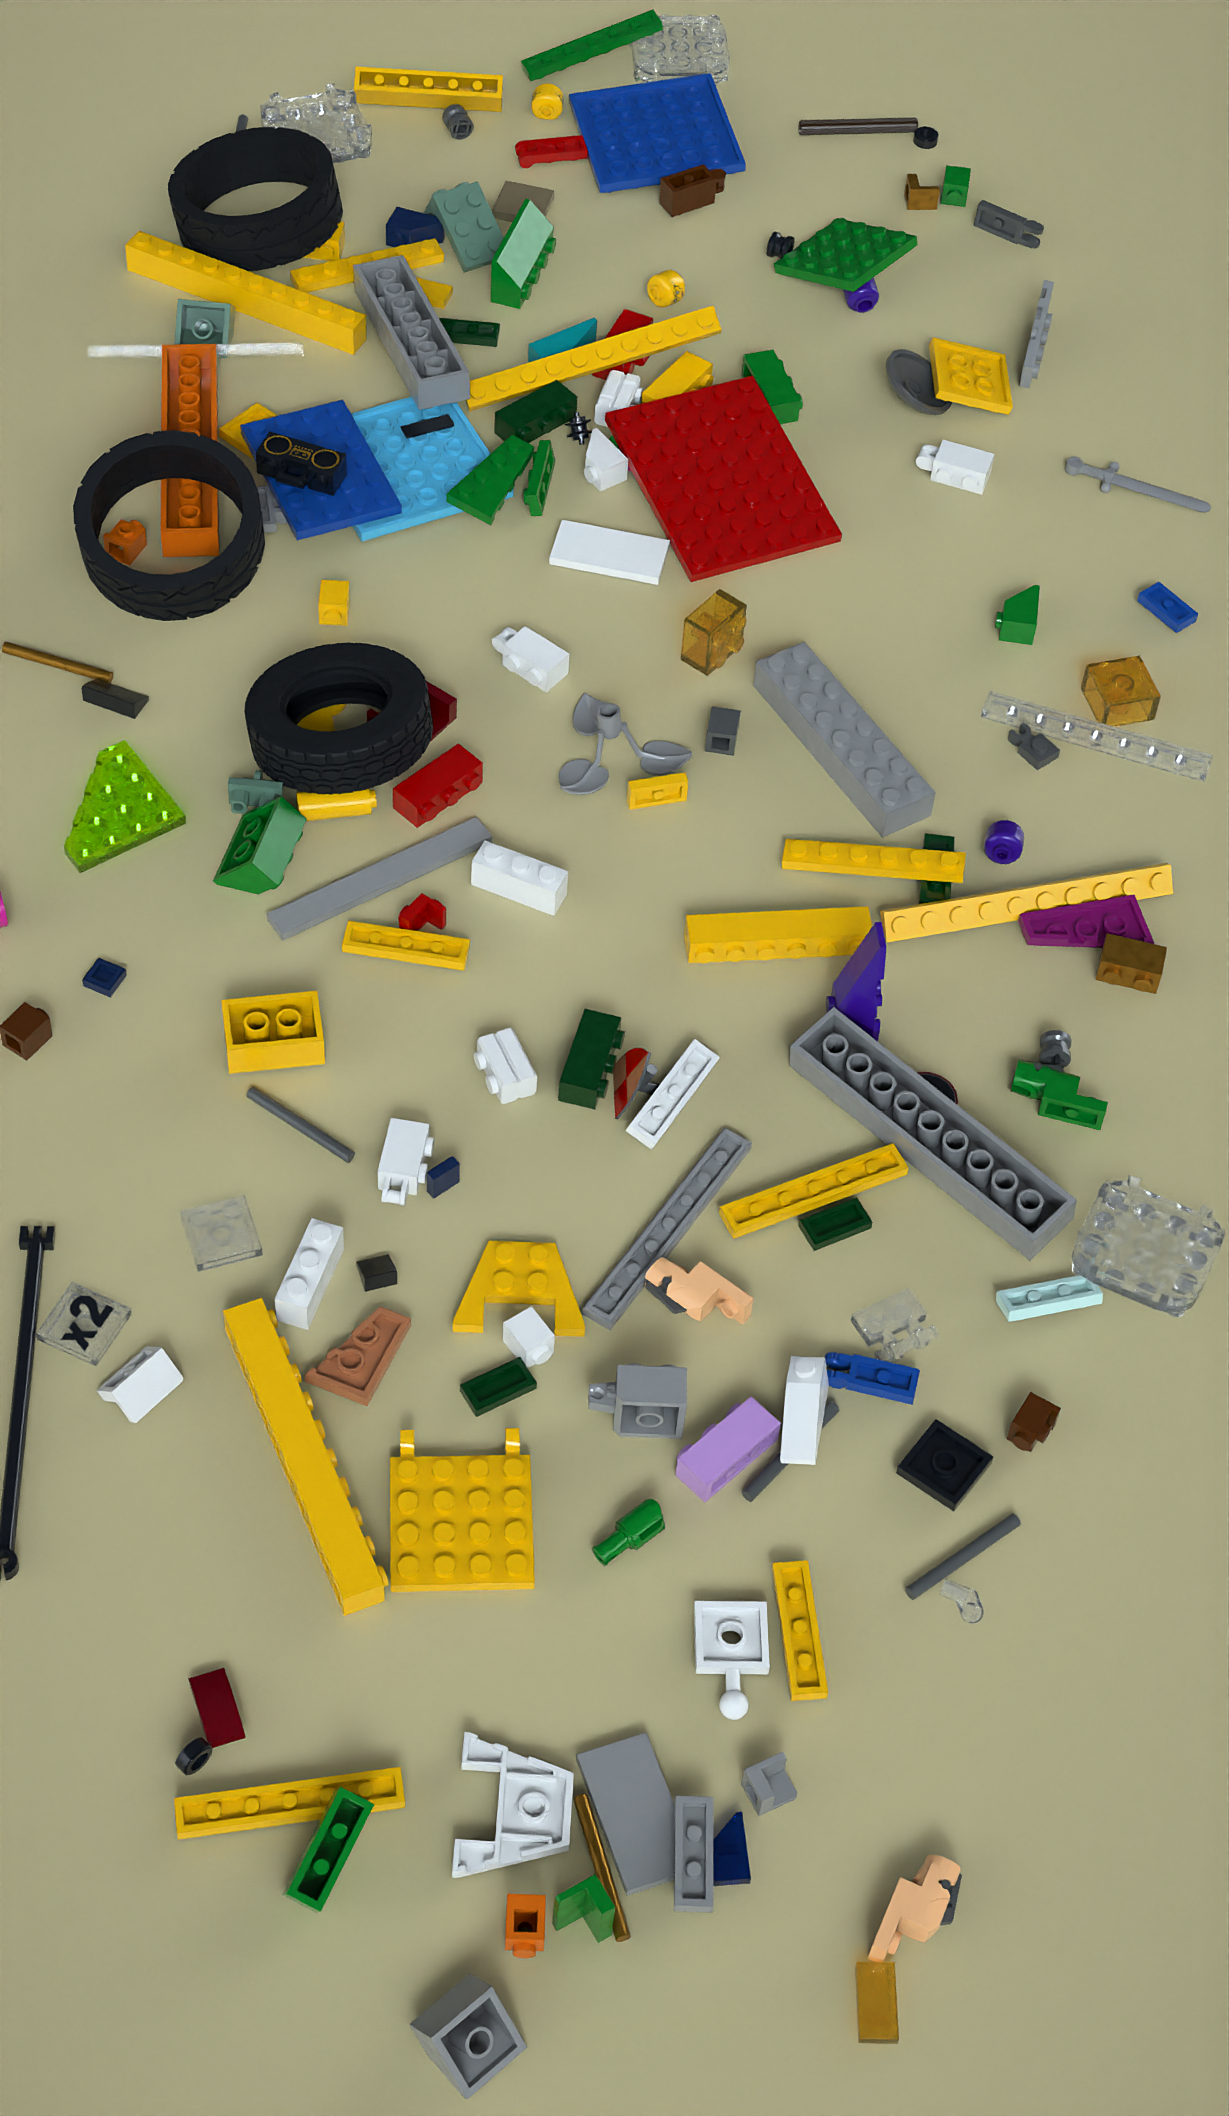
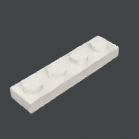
M694 1039L628 1126L626 1132L652 1150L720 1057Z

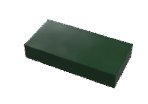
M856 1197L800 1219L798 1226L813 1251H816L871 1229L873 1222Z
M518 1357L460 1384V1392L474 1415L478 1417L535 1390L537 1382L521 1357Z

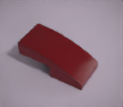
M221 1668L188 1678L206 1740L212 1748L246 1738L225 1669Z

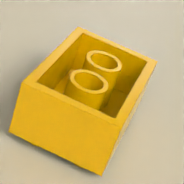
M317 990L221 1000L229 1074L325 1064L324 1037Z

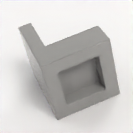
M784 1752L744 1769L741 1785L758 1816L797 1798V1791L785 1771L787 1758Z

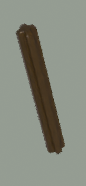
M915 117L799 121L798 131L800 135L915 132L918 128V120Z

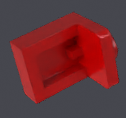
M421 893L410 905L404 906L398 916L399 928L420 931L428 922L442 930L446 926V907L438 900L431 899Z

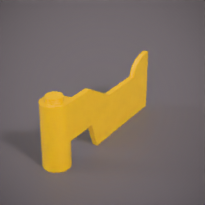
M346 704L333 705L317 710L304 717L297 725L314 731H335L332 716L342 712ZM366 789L354 791L353 793L332 795L296 792L297 811L307 819L306 822L372 814V808H377L375 790Z

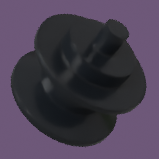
M574 412V418L569 419L570 423L565 424V426L571 427L572 432L567 438L573 437V441L579 440V445L585 444L584 439L589 438L588 434L592 433L591 430L587 429V423L591 419L586 420L585 416L580 417L579 412Z

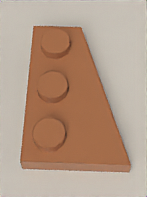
M379 1307L351 1332L352 1336L339 1348L335 1347L326 1355L327 1359L317 1368L312 1367L304 1375L305 1382L368 1406L411 1327V1318Z

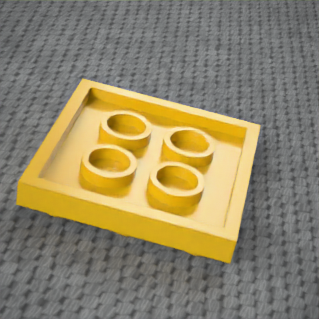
M932 337L929 343L935 398L1009 415L1013 404L1005 354Z

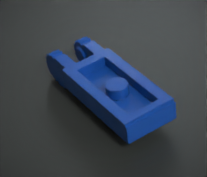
M837 1352L826 1353V1366L839 1371L850 1369L849 1374L827 1370L829 1386L832 1388L841 1389L846 1387V1390L913 1405L920 1372L917 1368L856 1354L851 1356L842 1353L838 1354Z

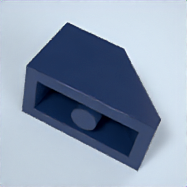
M396 207L386 223L387 246L398 247L434 238L440 244L445 240L444 228L436 216Z

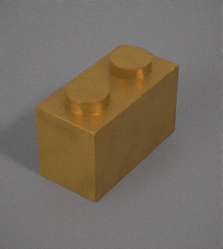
M1107 933L1100 956L1096 980L1156 994L1163 973L1167 947Z

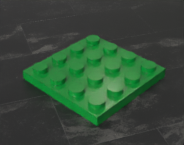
M837 218L774 263L775 273L854 292L918 245L917 236L906 234L904 231H893L885 227L866 225L864 222H852L845 218Z

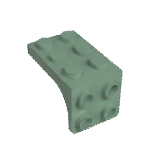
M478 181L470 184L463 182L454 189L447 191L446 189H440L434 192L424 214L436 216L439 219L463 272L492 264V259L504 237Z

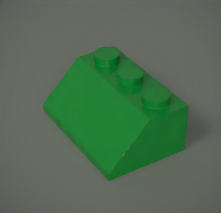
M282 796L243 814L213 882L220 886L258 895L267 890L276 889L284 879L283 873L293 858L294 854L292 852L296 843L303 835L302 829L307 819Z

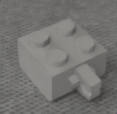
M638 1363L617 1365L616 1382L589 1385L588 1408L613 1413V1431L620 1437L682 1439L687 1406V1368L676 1367L670 1364L662 1366H642Z

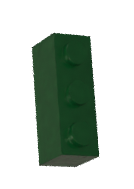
M555 380L496 411L494 433L503 441L514 435L530 443L559 426L570 422L569 419L574 418V412H577L578 397L561 382Z
M584 1009L559 1081L558 1101L595 1110L599 1098H605L609 1084L606 1076L607 1073L613 1074L617 1061V1055H614L615 1049L621 1050L625 1037V1031L620 1030L621 1017Z

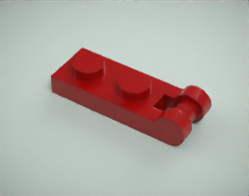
M583 135L519 141L515 145L518 161L522 168H530L535 163L587 159L588 155Z

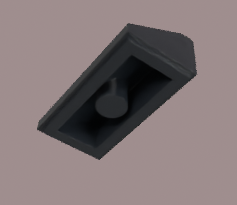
M94 679L84 684L81 688L83 701L136 719L149 700L148 696L100 679Z

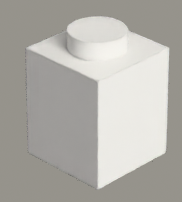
M532 1306L503 1322V1342L516 1358L521 1357L527 1368L534 1364L540 1365L546 1362L554 1353L555 1335Z

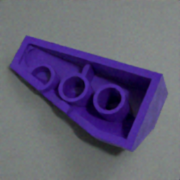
M882 922L874 923L834 981L831 996L826 997L827 1013L835 1007L877 1042L880 1033V1019H876L877 1006H882L881 980L884 979L887 948Z

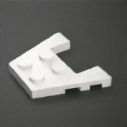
M464 1732L461 1770L500 1772L495 1841L455 1839L452 1878H460L569 1851L574 1773L531 1756L529 1758L508 1751L506 1746L496 1742L493 1745L478 1739V1735Z

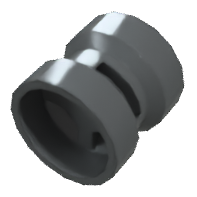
M453 104L444 110L442 119L452 137L458 140L467 138L472 133L474 125L464 107L459 104Z

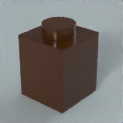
M24 1002L0 1025L2 1045L27 1061L52 1037L50 1017L41 1008H34Z

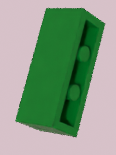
M773 349L744 354L742 377H754L779 423L785 424L798 421L803 401L801 395L793 387L792 378L787 376L783 361L778 359Z
M341 1786L336 1788L282 1895L316 1913L321 1912L374 1804Z

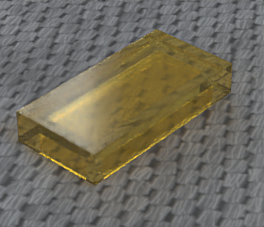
M856 1962L858 2043L898 2044L899 2029L895 1962Z

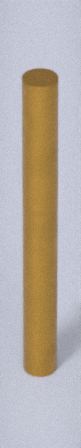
M4 642L2 646V652L92 679H100L111 683L113 680V672L9 642Z
M580 1794L574 1797L573 1800L596 1876L615 1906L612 1928L616 1942L626 1941L631 1936L587 1794Z

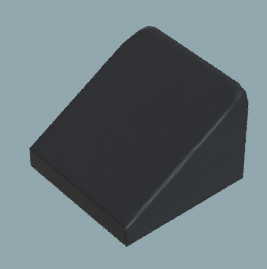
M389 1254L356 1262L365 1292L397 1284V1270Z

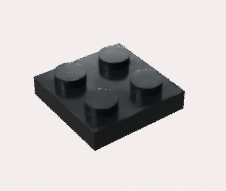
M935 1419L898 1465L896 1474L954 1512L992 1464L994 1457Z

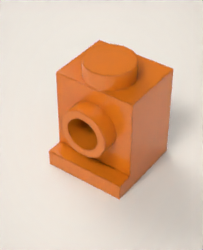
M121 519L110 533L106 532L103 535L105 551L117 561L129 566L147 545L146 530L137 520L127 522Z
M507 1894L505 1950H513V1956L532 1958L536 1956V1951H544L546 1895ZM527 1927L532 1932H518V1930Z

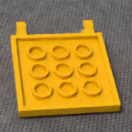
M505 1428V1455L414 1457V1430H400V1457H390L391 1592L535 1588L530 1455H520L519 1428Z

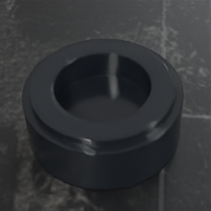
M920 127L914 132L913 142L920 148L931 149L937 145L939 134L931 127Z
M196 1738L181 1751L175 1765L185 1775L196 1773L211 1757L212 1746L204 1738Z

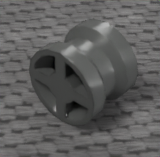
M1051 1030L1042 1034L1040 1037V1047L1042 1049L1039 1054L1040 1063L1057 1065L1062 1068L1067 1067L1071 1062L1069 1049L1071 1048L1072 1039L1070 1035L1059 1030Z

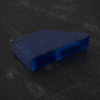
M736 1812L713 1839V1886L750 1884L751 1874L742 1812Z

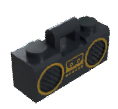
M270 431L256 452L258 474L275 478L276 482L304 489L307 485L308 489L334 496L347 475L345 453Z

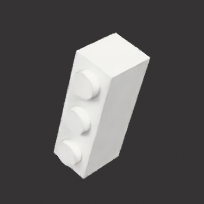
M486 840L472 860L471 885L554 916L567 895L568 871Z
M311 1218L275 1297L277 1321L302 1329H309L344 1251L343 1227Z

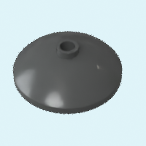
M905 349L895 350L886 360L887 377L896 395L906 405L929 415L944 414L951 407L952 402L935 398L932 367L928 360L915 352Z

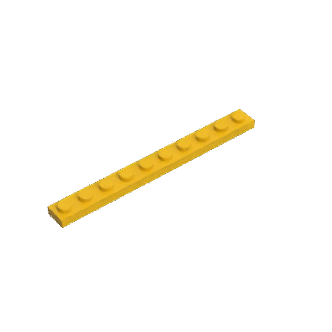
M712 305L471 380L470 399L465 401L469 412L534 392L555 380L561 383L721 334L722 329Z
M1162 863L881 910L880 915L885 942L1017 921L1022 913L1128 895H1135L1136 900L1173 894L1171 864Z

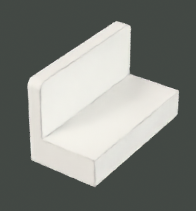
M146 1346L96 1391L104 1401L116 1402L128 1420L132 1423H137L183 1381V1377L162 1347Z

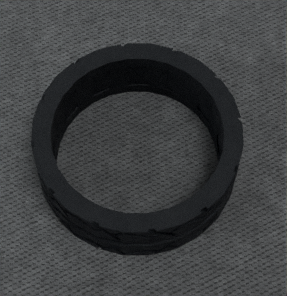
M258 127L214 138L186 155L173 170L175 172L171 174L168 182L170 203L183 247L246 271H259L274 268L277 265L282 266L315 251L316 247L319 248L332 237L339 227L337 224L341 222L343 214L340 192L330 151L316 137L296 129ZM264 182H289L308 187L290 202L261 213L226 216L204 211L221 196L248 185Z
M176 430L153 432V434L145 433L124 440L110 448V452L104 453L89 467L80 482L82 486L77 489L73 505L74 524H76L75 532L90 580L100 593L117 607L148 619L161 621L187 620V617L196 618L218 610L231 602L229 599L236 598L250 584L259 568L257 565L261 563L265 547L263 518L259 492L253 476L234 452L220 442L202 435L199 437L195 433ZM182 478L206 483L223 492L235 503L242 513L240 527L226 549L207 564L188 572L165 575L133 570L114 559L98 541L103 521L110 509L120 498L136 487L156 480Z

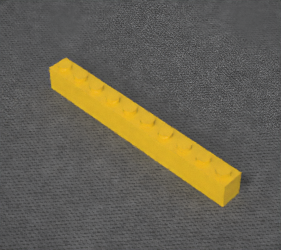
M138 231L125 244L128 271L211 302L232 304L235 307V311L352 355L366 341L365 314Z
M259 1298L223 1310L224 1329L343 1615L346 1616L384 1602V1587L389 1585L385 1570L382 1565L376 1567L373 1556L376 1555L373 1542L369 1535L364 1537L360 1527L363 1526L360 1512L357 1506H350L347 1497H350L347 1481L344 1476L338 1478L335 1468H338L335 1453L332 1448L326 1449L323 1440L326 1439L323 1425L320 1419L314 1420L311 1411L314 1408L308 1391L302 1392L299 1383H302L299 1369L296 1363H289L287 1358L290 1355L289 1347L285 1337H278L275 1329L278 1328V1322L273 1309L267 1310L263 1299Z

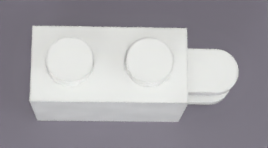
M942 440L940 447L923 445L916 459V465L921 469L932 472L931 481L982 495L991 474L994 454Z
M526 626L519 632L506 627L499 635L492 639L493 647L503 654L502 665L546 693L569 672V653Z
M395 1118L390 1119L378 1168V1189L382 1190V1202L405 1206L408 1194L417 1195L419 1184L426 1183L428 1164L424 1163L426 1156L432 1157L435 1138L429 1137V1124Z

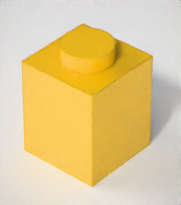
M321 580L318 601L319 624L347 626L350 607V581Z

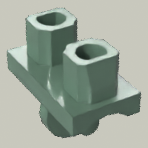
M261 770L255 771L254 778L229 777L228 795L231 811L244 814L247 812L248 806L260 807L278 797H283V782L263 779V771Z

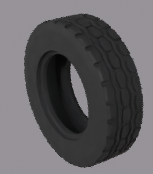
M350 642L315 646L314 648L296 652V654L289 655L264 671L254 682L253 687L250 688L245 701L246 725L252 753L257 765L274 781L283 782V786L306 793L345 794L384 784L413 766L424 754L432 738L433 722L424 675L417 665L410 659L405 658L404 655L378 645ZM363 704L381 710L372 720L346 730L314 731L297 725L307 715L333 705Z

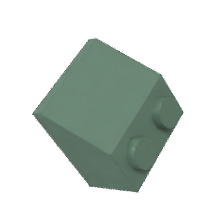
M178 299L174 345L216 344L217 357L227 358L234 331L235 307L227 303Z

